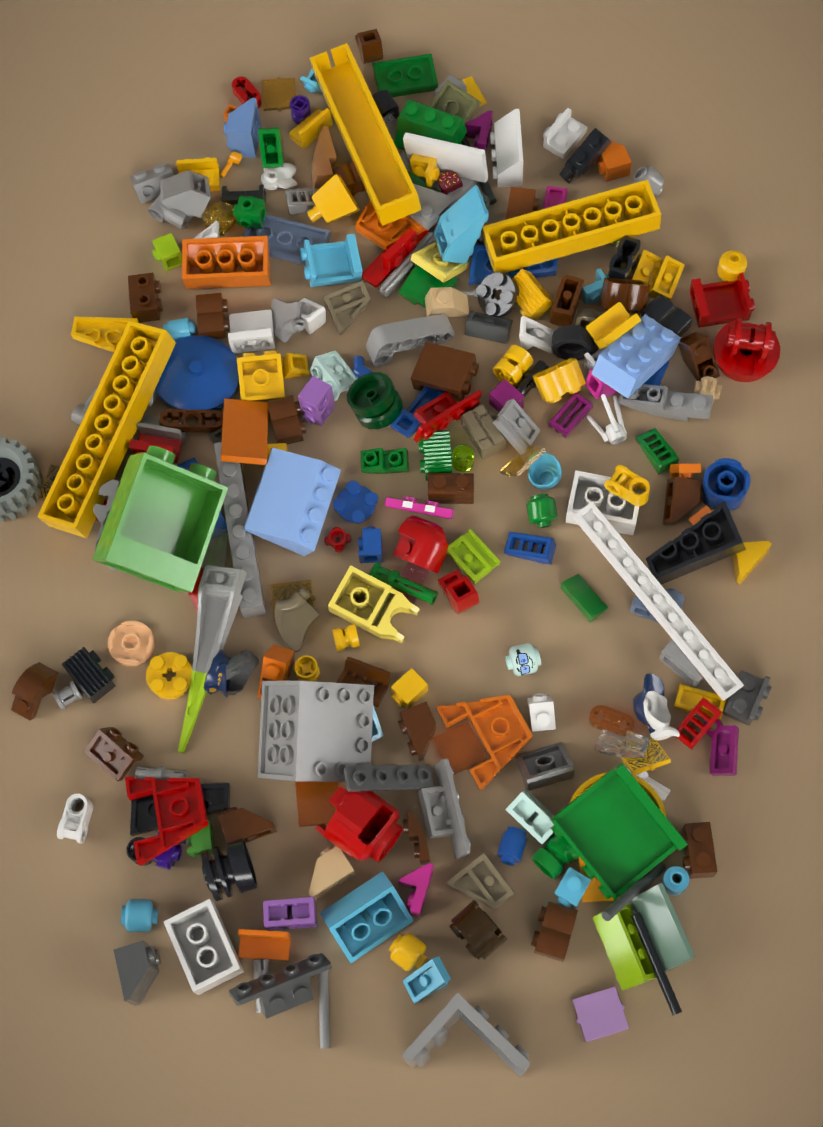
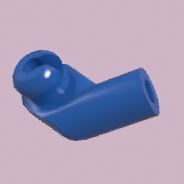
M362 356L354 357L353 373L357 378L372 372L364 366V358Z

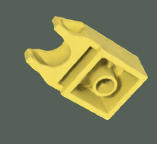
M351 565L328 604L329 612L355 624L357 627L381 639H390L399 643H403L404 636L391 625V618L395 614L402 612L417 616L420 611L401 592ZM362 596H364L365 601L357 603L355 598L360 599Z

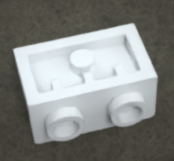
M569 108L560 113L555 123L551 127H547L543 133V148L562 159L582 139L588 129L587 126L571 117L572 110Z

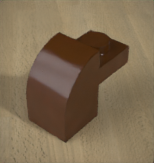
M377 29L360 32L355 35L363 64L383 60L382 41Z
M40 662L26 669L12 690L15 698L11 710L30 721L36 718L41 699L52 693L59 672Z

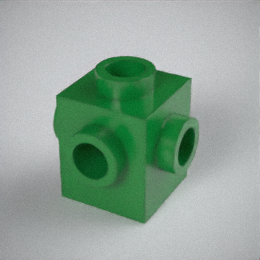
M239 196L238 203L234 204L233 216L236 217L237 225L244 228L262 229L267 213L264 199L253 196Z

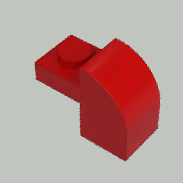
M458 569L438 579L440 588L457 614L479 604L477 590L468 577H463Z

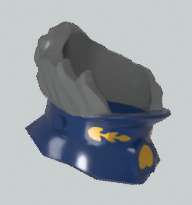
M221 649L212 660L211 667L205 678L204 690L210 695L218 691L223 692L226 698H228V695H236L241 692L253 669L259 664L258 657L245 650L241 651L240 654L229 657Z

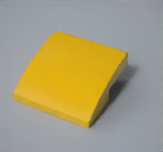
M644 249L640 254L631 279L647 282L650 285L648 296L655 298L659 294L670 301L685 264L667 255L662 259Z

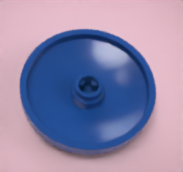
M187 336L175 340V347L155 388L158 397L171 409L219 410L223 408L224 398L233 399L239 388L238 365L235 354L224 343L207 336Z

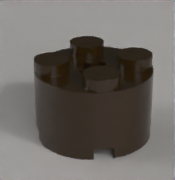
M475 900L451 919L452 924L449 927L458 938H461V940L465 938L468 941L466 948L478 960L481 957L485 960L507 940L503 934L499 937L502 931L488 914L479 907Z

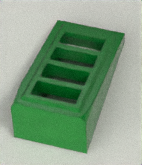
M656 428L636 437V441L658 475L669 470L671 464H678L679 457ZM654 436L655 439L647 443L644 441L645 439ZM657 442L659 444L658 446L652 449L649 447ZM661 449L663 450V452H661V453H659V454H657V455L655 454V452H657V451H659V450H661ZM667 456L666 459L660 461V458Z

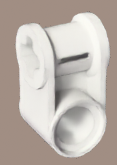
M73 794L67 799L62 819L57 829L58 839L65 837L77 840V843L83 844L93 812V804L88 798L81 794ZM80 801H84L83 809L79 812H76V804Z

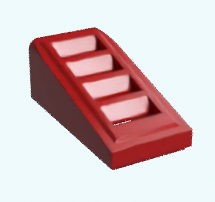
M703 697L678 726L677 730L680 736L676 738L693 750L723 712ZM702 706L714 714L712 718L700 710ZM696 714L700 715L707 721V724L703 725L694 716ZM692 721L702 730L698 733L688 725L689 722ZM686 729L695 738L691 740L682 731Z

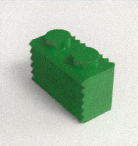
M449 430L435 431L429 439H423L419 442V453H424V460H420V471L425 473L426 481H428V473H452Z

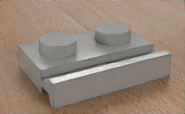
M514 399L506 402L497 415L498 418L493 421V424L519 454H524L541 430Z

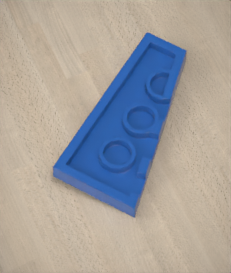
M474 245L469 285L481 284L488 275L494 273L484 245ZM558 258L521 269L530 271L535 278L555 276ZM521 269L510 271L504 274L514 278V276L517 275V273Z

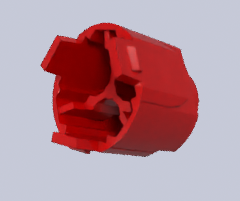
M341 786L328 801L337 809L328 825L319 824L315 828L324 838L350 857L359 861L372 858L377 863L386 857L403 831V827L397 824L400 818L399 810L373 791L349 792Z

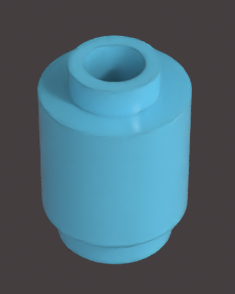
M189 317L171 320L167 324H163V329L168 331L174 341L183 337L193 336L196 333L195 323L190 321Z
M673 866L664 873L661 883H663L667 894L677 896L687 888L689 875L682 867ZM672 877L678 878L680 883H675Z

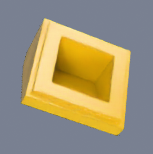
M286 353L282 358L284 379L308 376L310 374L307 355Z

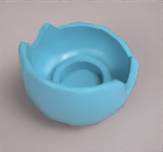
M540 453L529 461L527 475L535 488L541 490L551 489L561 480L562 468L554 455Z

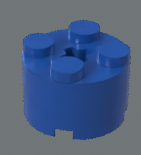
M730 458L716 460L715 463L707 467L701 482L703 503L710 508L716 509L718 505L725 501L729 511L738 509L744 501L750 486L749 472L737 460Z

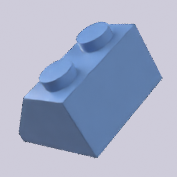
M251 98L229 113L228 121L224 122L223 130L224 135H227V148H230L231 152L241 153L242 157L256 158L259 143L258 128H261L262 124L256 98Z

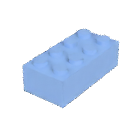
M647 315L641 317V321L599 354L592 371L593 376L626 398H629L673 357L681 339L673 331L662 326Z

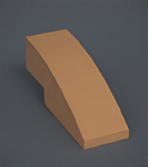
M328 126L322 128L313 155L311 174L314 189H320L333 177L332 169L335 166L337 157Z

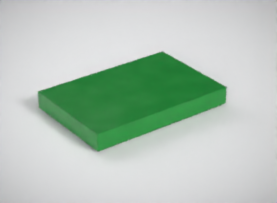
M432 54L373 63L377 92L387 89L392 97L435 91L438 88Z

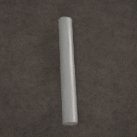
M326 970L318 974L320 1049L330 1048L329 972Z

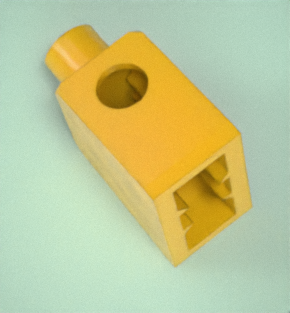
M336 174L312 196L316 206L308 210L307 214L312 222L323 217L327 223H332L361 209L342 177Z

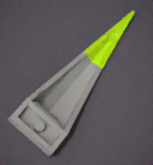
M205 565L198 590L196 639L189 695L178 752L181 754L186 749L207 693L204 690L206 675L211 667L213 658L224 648L243 597L240 593L247 572L242 569Z

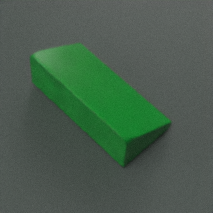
M579 574L561 583V590L589 622H592L608 610L606 604Z

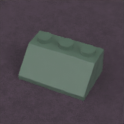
M663 883L637 895L629 902L634 914L640 912L665 972L685 965L695 957Z

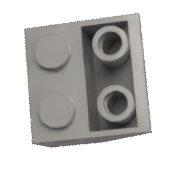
M188 170L163 179L160 182L161 204H164L169 209L183 211L190 217H202L211 198L208 177Z

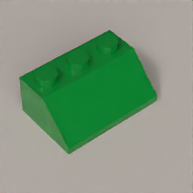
M408 99L398 117L394 144L396 148L405 150L403 142L405 132L461 144L467 130L463 118Z

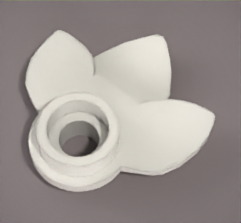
M284 163L283 167L263 168L264 173L261 175V182L264 184V188L275 190L278 187L283 189L296 187L298 183L292 177L296 173L297 167L290 163Z

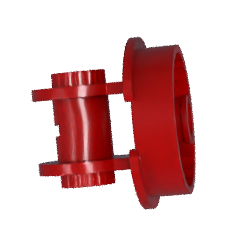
M737 317L736 321L726 324L717 333L713 344V354L719 369L728 378L738 382H753L768 375L775 368L780 358V343L776 336V331H772L771 322H766L765 325L742 323V318ZM741 352H747L749 356H745Z

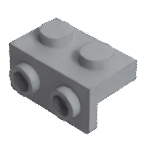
M160 163L155 165L153 169L147 171L140 170L135 172L133 176H130L140 203L156 199L161 194V180L174 176L169 163Z

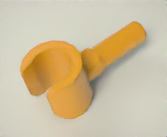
M233 151L229 154L226 166L220 174L221 177H225L232 163L239 165L242 158L241 153Z

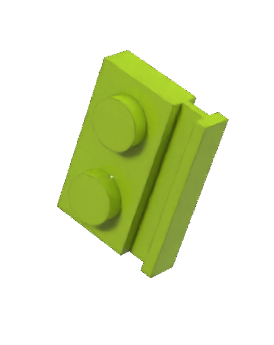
M471 529L448 546L447 555L474 585L488 575L492 569L500 565V560Z

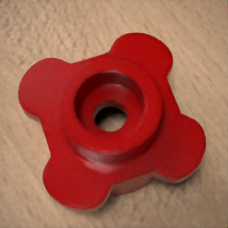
M334 527L328 536L325 537L324 542L327 546H332L335 552L340 553L344 550V546L351 542L352 538L350 534H346L340 527Z

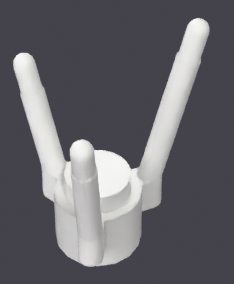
M602 394L601 398L611 424L606 426V432H604L590 415L587 416V419L599 432L605 443L610 442L611 445H617L627 439V431L624 427L618 398L616 395L613 396L618 422H616L605 394Z

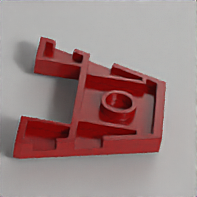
M131 776L125 777L127 797L130 801L149 795L154 797L159 835L134 841L136 862L139 866L144 865L208 826L202 784L199 778L169 777L168 780H161L154 777H145V779H135Z

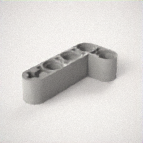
M446 314L377 326L371 331L366 343V349L373 365L381 367L391 361L394 352L424 347L425 342L434 344L445 343L455 336V332Z

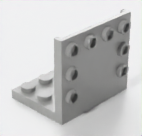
M262 681L257 778L288 781L346 782L344 768L347 766L371 765L374 685L315 681Z
M459 993L451 999L402 1054V1057L413 1069L417 1065L422 1068L431 1058L430 1050L435 1045L438 1048L441 1047L449 1037L447 1031L460 1018L520 1077L531 1064L528 1061L530 1055L520 1045L512 1046L507 1041L509 1035L499 1025L494 1028L487 1021L489 1018L488 1014L478 1005L474 1009Z

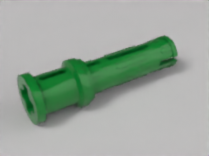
M376 562L370 570V576L392 586L393 589L395 588L430 605H433L437 599V591L400 576L397 570L391 571L384 568L379 562ZM407 586L412 587V588H414V589H416V590H419V591H421L422 593L417 592V591H415V590H413V589H410V588H408Z

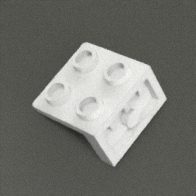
M270 309L229 315L230 333H228V341L234 354L275 349L273 318Z

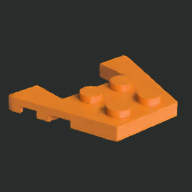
M371 200L367 206L365 205L355 225L356 232L386 251L409 228L415 230L417 235L427 230L408 216L382 226Z
M511 695L436 707V711L446 728L468 717L491 759L470 769V774L480 791L533 739V734Z

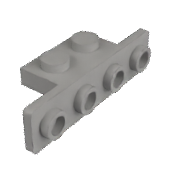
M445 758L434 765L438 787L421 788L418 791L428 839L450 836L455 859H461L470 854V840L465 831V818L460 810L459 793L455 789L453 769L450 766L449 759Z

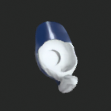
M646 674L642 692L633 698V708L637 719L648 726L650 736L654 740H665L672 736L679 737V731L669 726L671 715L667 708V698L664 696L662 680L657 675Z

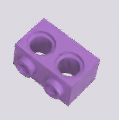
M312 376L298 395L304 420L310 424L315 423L322 426L335 408L332 386Z
M314 897L263 901L264 927L267 931L318 927L317 902Z

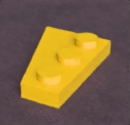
M74 316L71 336L75 340L114 352L128 321L139 323L138 318Z

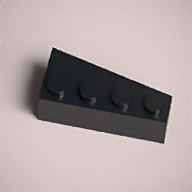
M725 501L718 505V508L710 514L707 513L700 518L701 520L692 527H688L681 532L682 534L673 541L670 540L646 558L652 575L661 585L746 550Z

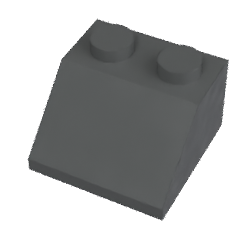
M145 941L114 949L124 1001L135 1006L141 1004L159 973L158 965L161 964L158 949L154 950V947Z

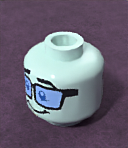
M531 643L512 646L509 649V655L505 656L507 669H512L516 676L535 673L538 666H541L539 650L537 647H533Z

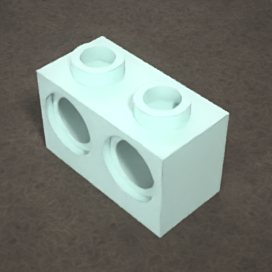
M527 789L522 791L505 809L541 844L545 843L554 833L550 828L554 825L550 820L554 815Z

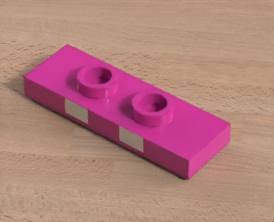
M406 496L403 497V500L388 497L385 500V505L389 508L448 519L454 518L455 510L439 507L438 502L426 500L425 504L416 503V498Z

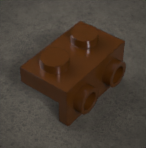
M347 657L344 670L336 683L374 685L373 706L378 707L389 688L391 673L352 657Z

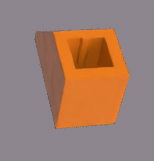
M611 141V144L597 159L598 171L601 175H604L606 182L630 175L632 164L625 146Z
M272 645L263 657L258 698L262 696V681L289 680L293 666L294 650Z

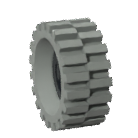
M0 437V522H5L6 516L11 521L17 519L16 513L21 512L22 515L28 513L25 508L28 505L32 508L35 506L36 502L33 498L40 497L41 491L38 487H43V481L40 478L42 477L41 470L30 452L23 444L20 446L18 441L14 439L9 442L6 437Z

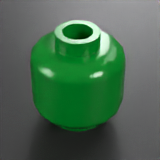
M548 494L531 496V500L526 503L529 522L537 524L538 528L552 526L551 522L558 518L554 498L549 497Z

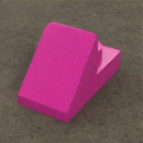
M428 863L398 880L399 885L416 890L415 893L410 892L407 907H411V915L421 917L434 871L433 864Z

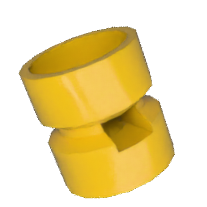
M511 345L503 355V358L494 366L493 373L501 382L505 379L515 387L522 378L523 373H526L533 364V358L524 348L518 345Z

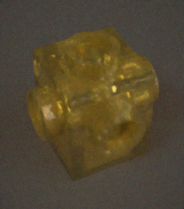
M216 200L202 213L205 229L215 221L219 223V236H224L237 223L236 217L233 216V205Z

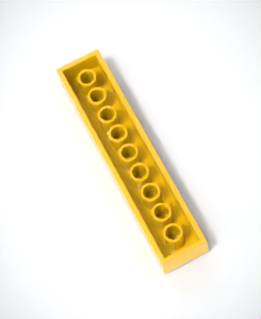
M128 321L37 516L49 527L80 537H88L97 518L93 512L95 504L102 505L105 500L103 495H99L100 487L110 480H114L128 450L130 440L133 439L137 430V423L141 421L175 347L176 342L167 330Z

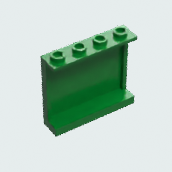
M620 762L550 818L554 824L550 827L559 840L563 837L570 845L566 848L575 860L580 857L586 865L582 867L591 880L596 877L602 885L598 888L607 900L612 897L616 901L617 897L676 849L682 850L688 845L624 764Z

